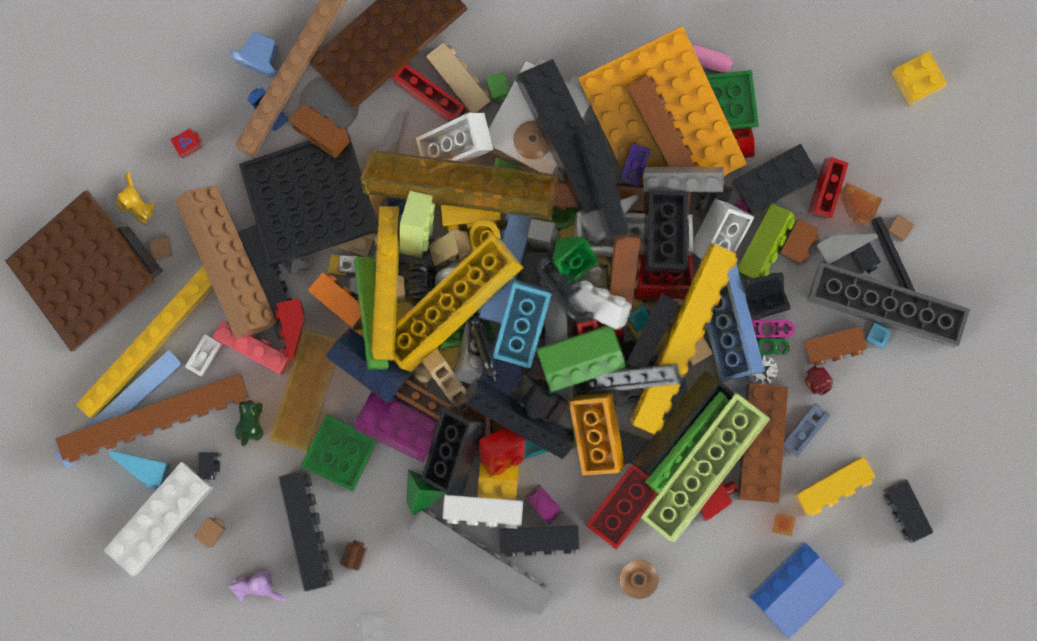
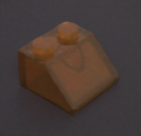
M846 183L840 191L849 218L853 219L855 224L860 226L867 225L874 219L882 198L849 183Z

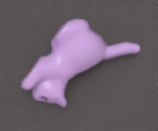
M265 569L256 571L251 578L245 576L233 579V584L229 585V588L232 589L239 602H242L243 598L248 594L267 595L285 602V598L281 594L272 590L271 574Z

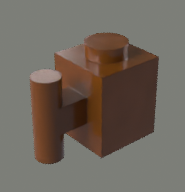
M353 540V543L348 542L340 565L359 571L368 549L363 547L365 543Z

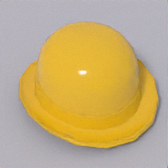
M482 218L472 225L469 240L473 251L491 235L501 239L498 227L491 220Z

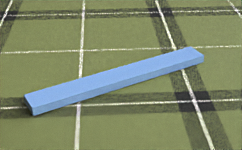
M168 350L84 428L131 412L182 365V362L171 350ZM60 451L55 453L67 468H70L75 463H69V460L63 461Z

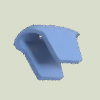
M254 32L242 50L230 51V56L235 62L268 77H275L278 73L273 68L278 49L273 39Z

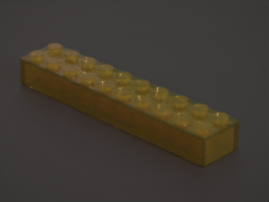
M378 150L370 151L360 178L364 194L407 200L409 192L413 191L433 196L432 203L549 220L552 219L560 191L559 175Z

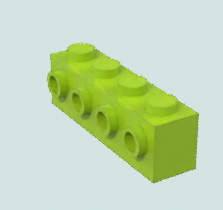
M771 203L738 266L740 276L751 280L769 275L770 266L777 260L780 247L784 246L789 230H792L795 225L796 217L791 211Z

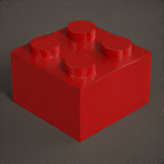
M506 427L479 440V461L490 477L500 475L506 469L518 466L524 460V438Z

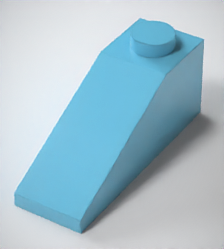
M109 451V455L139 481L147 483L146 487L158 489V486L166 480L170 464Z

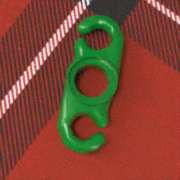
M765 337L756 339L760 355H779L780 351L777 345L780 343L785 345V349L782 351L783 355H786L790 350L789 342L783 338ZM763 341H768L771 344L770 351H762L760 344Z

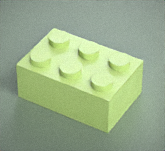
M413 191L409 192L400 221V254L422 259L423 253L428 251L430 242L428 239L434 231L435 215L433 214L435 204H432L433 196Z

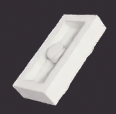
M204 334L185 367L203 377L222 344Z

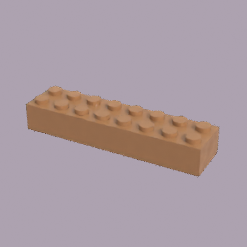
M217 186L185 191L175 200L176 205L235 338L265 332L275 325L277 320Z

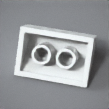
M715 199L693 240V253L703 259L710 243L736 253L754 216L729 203Z

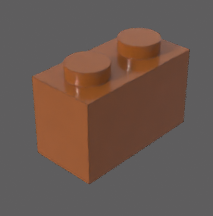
M797 219L779 255L797 265H800L802 261L806 262L811 253L808 251L811 244L814 246L819 238V235H817L819 229Z

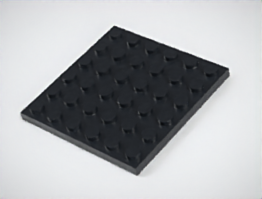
M349 132L347 135L350 142L337 158H334L311 141H306L239 164L270 267L378 232V222Z

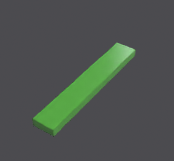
M357 256L354 258L368 369L386 370L389 368L388 360H374L372 353L376 284L374 257Z
M719 392L646 480V483L656 493L659 494L728 405L730 401L723 393Z

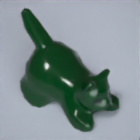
M251 400L239 404L240 421L235 427V437L241 440L243 447L248 444L249 439L260 440L264 433L259 424L263 404H255Z

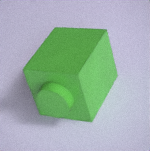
M505 72L486 77L493 102L503 103L510 91Z

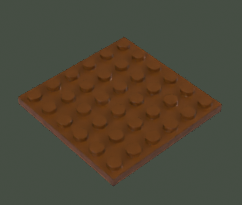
M89 190L83 191L5 260L71 352L78 349L155 283V280Z

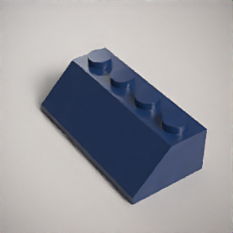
M351 327L334 343L325 355L328 360L387 404L391 403L412 375L411 372L400 368L395 360H388L389 368L386 370L368 369L364 337Z

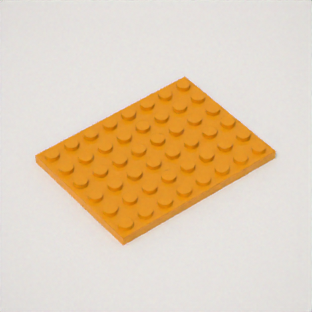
M683 26L578 77L621 169H623L631 143L651 149L645 168L668 167L625 86L645 74L649 78H654L657 84L655 88L657 94H662L664 97L666 111H671L675 119L673 122L675 128H679L684 136L681 139L685 146L688 144L693 153L690 156L693 163L697 162L700 167H724V176L747 165ZM643 173L639 185H644Z

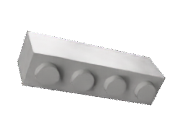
M646 167L643 173L644 192L649 190L722 192L724 187V167Z

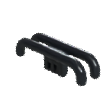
M543 255L537 262V273L572 320L581 323L592 320L594 318L593 312L585 311L579 314L569 301L571 297L581 290L580 286L575 287L573 290L571 289L577 283L575 280L567 283L572 278L571 274H567L556 283L547 269L553 259L551 256Z

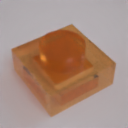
M776 513L772 532L792 536L796 517Z

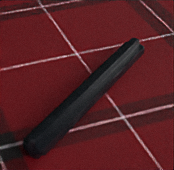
M882 217L874 218L871 220V223L900 286L915 291Z

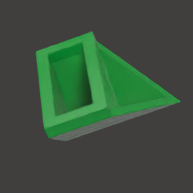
M408 470L406 503L412 514L416 515L446 495V493L423 481L421 474Z

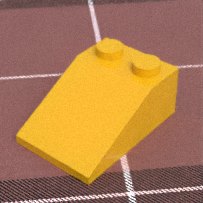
M480 462L477 498L517 500L519 465L506 469L500 475L490 477Z

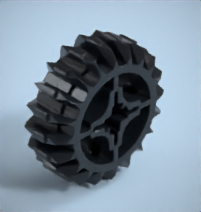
M417 259L409 265L407 284L410 293L409 297L412 299L411 302L414 304V307L436 287L435 278L438 273L430 259Z

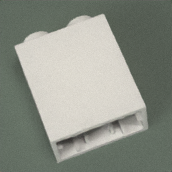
M538 59L535 65L526 61L520 73L546 61ZM571 77L569 83L565 82L583 120H585L591 105L578 78ZM515 80L489 128L494 148L490 152L540 179L552 180L558 170V166L550 150L539 159H527L521 156L514 146V134L518 127L525 122L535 121ZM530 136L529 140L535 142L537 138L536 136Z

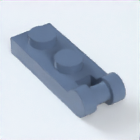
M816 403L813 404L784 441V447L796 457L799 456L830 417V414L819 409L820 406ZM814 414L820 418L817 422L812 419Z

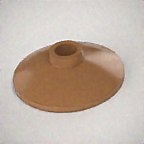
M528 121L518 127L514 134V146L521 156L527 159H539L549 152L547 143L536 121ZM530 136H536L537 140L531 142L529 138Z
M633 560L627 563L620 573L621 588L632 598H647L654 593L658 586V573L654 566L647 561ZM638 575L642 577L640 583L635 581V577Z

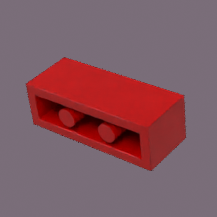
M833 157L823 160L819 173L820 177L816 183L808 214L823 219L833 218L849 165L848 162Z

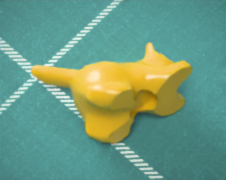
M128 171L125 175L127 186L117 194L116 205L124 213L131 211L138 222L146 225L147 219L153 216L155 203L147 204L141 200Z

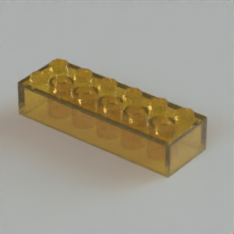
M304 329L269 440L308 452L336 367L325 355L338 339Z

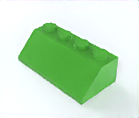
M608 325L537 349L551 392L626 367L613 328Z

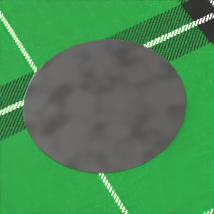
M322 76L312 80L304 88L300 97V107L303 104L309 108L312 106L319 112V115L322 117L327 116L333 121L335 126H342L344 129L352 125L359 112L360 105L353 110Z

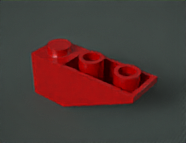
M300 298L277 303V309H275L276 318L281 321L282 326L279 328L281 339H285L286 346L283 347L285 357H289L290 361H295L306 320Z

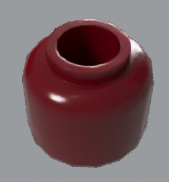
M814 366L806 372L808 375L804 381L813 394L822 396L833 388V379L824 367L817 368Z

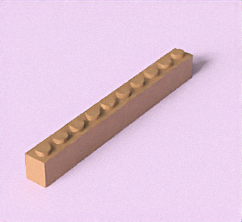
M320 0L235 144L237 150L255 158L347 0Z

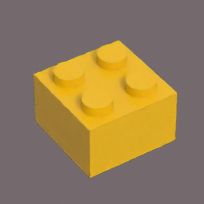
M930 51L896 67L892 72L909 106L942 90L947 85Z

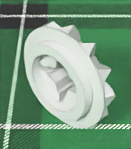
M761 355L763 366L770 367L765 371L766 377L762 373L748 377L755 384L768 385L776 379L778 373L777 363L771 357Z

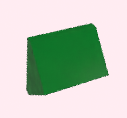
M577 236L557 239L553 262L562 277L569 273L571 274L572 278L567 283L572 280L576 281L599 262L585 237Z

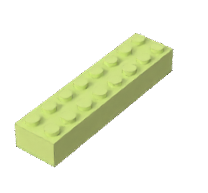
M736 393L641 518L669 541L676 542L770 418Z

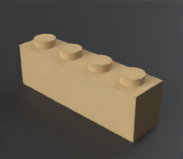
M443 42L426 56L428 63L457 99L466 105V110L469 113L483 112L491 105V95L486 89L482 90L478 84L480 82L474 74L470 76L466 71L468 69L467 65L463 60L458 61L454 56L456 55L455 50L450 45L446 46Z

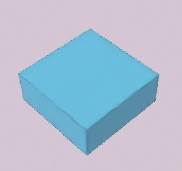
M873 323L865 341L883 349L892 331Z

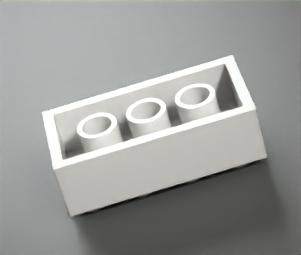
M467 113L416 138L425 174H441L494 150L484 113Z
M449 495L444 497L443 519H447V523L459 524L460 520L467 521L466 525H479V522H486V526L498 527V523L506 524L505 528H517L518 525H522L523 501Z

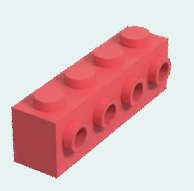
M221 321L212 338L283 376L290 363L289 357H285L283 349L279 347L277 350L271 348L272 343L263 338L260 341L254 338L255 334L236 339L229 322Z

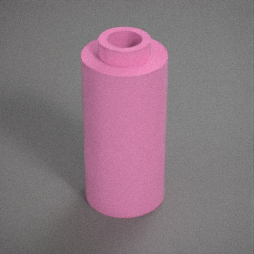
M694 44L693 49L702 67L720 73H725L726 70L730 71L733 60H730V55Z

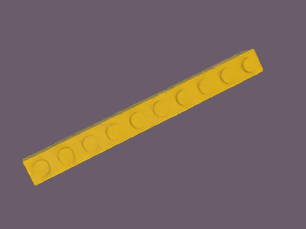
M204 266L199 269L79 400L76 406L89 418H95L211 293L214 288Z

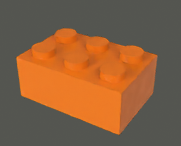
M322 272L308 291L354 330H357L362 324L359 298L355 300L353 298L354 294L347 287H339L338 284L340 282L330 273L326 276Z

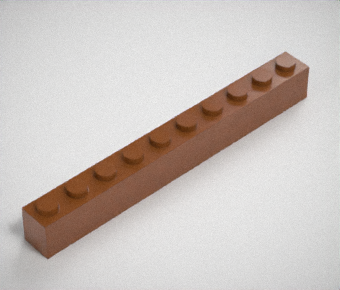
M237 374L55 439L62 460H69V463L81 460L80 456L85 454L88 457L98 454V450L106 447V450L117 447L119 442L130 443L136 440V436H150L154 434L153 430L161 428L163 431L172 428L173 423L179 422L183 424L191 421L190 417L198 415V418L206 416L210 410L216 409V411L226 409L228 408L227 404L233 402L235 405L246 401L245 398L249 397L242 375Z

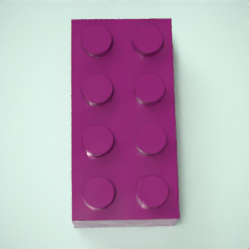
M371 392L355 421L354 430L424 463L429 453L438 421L395 400L387 404Z

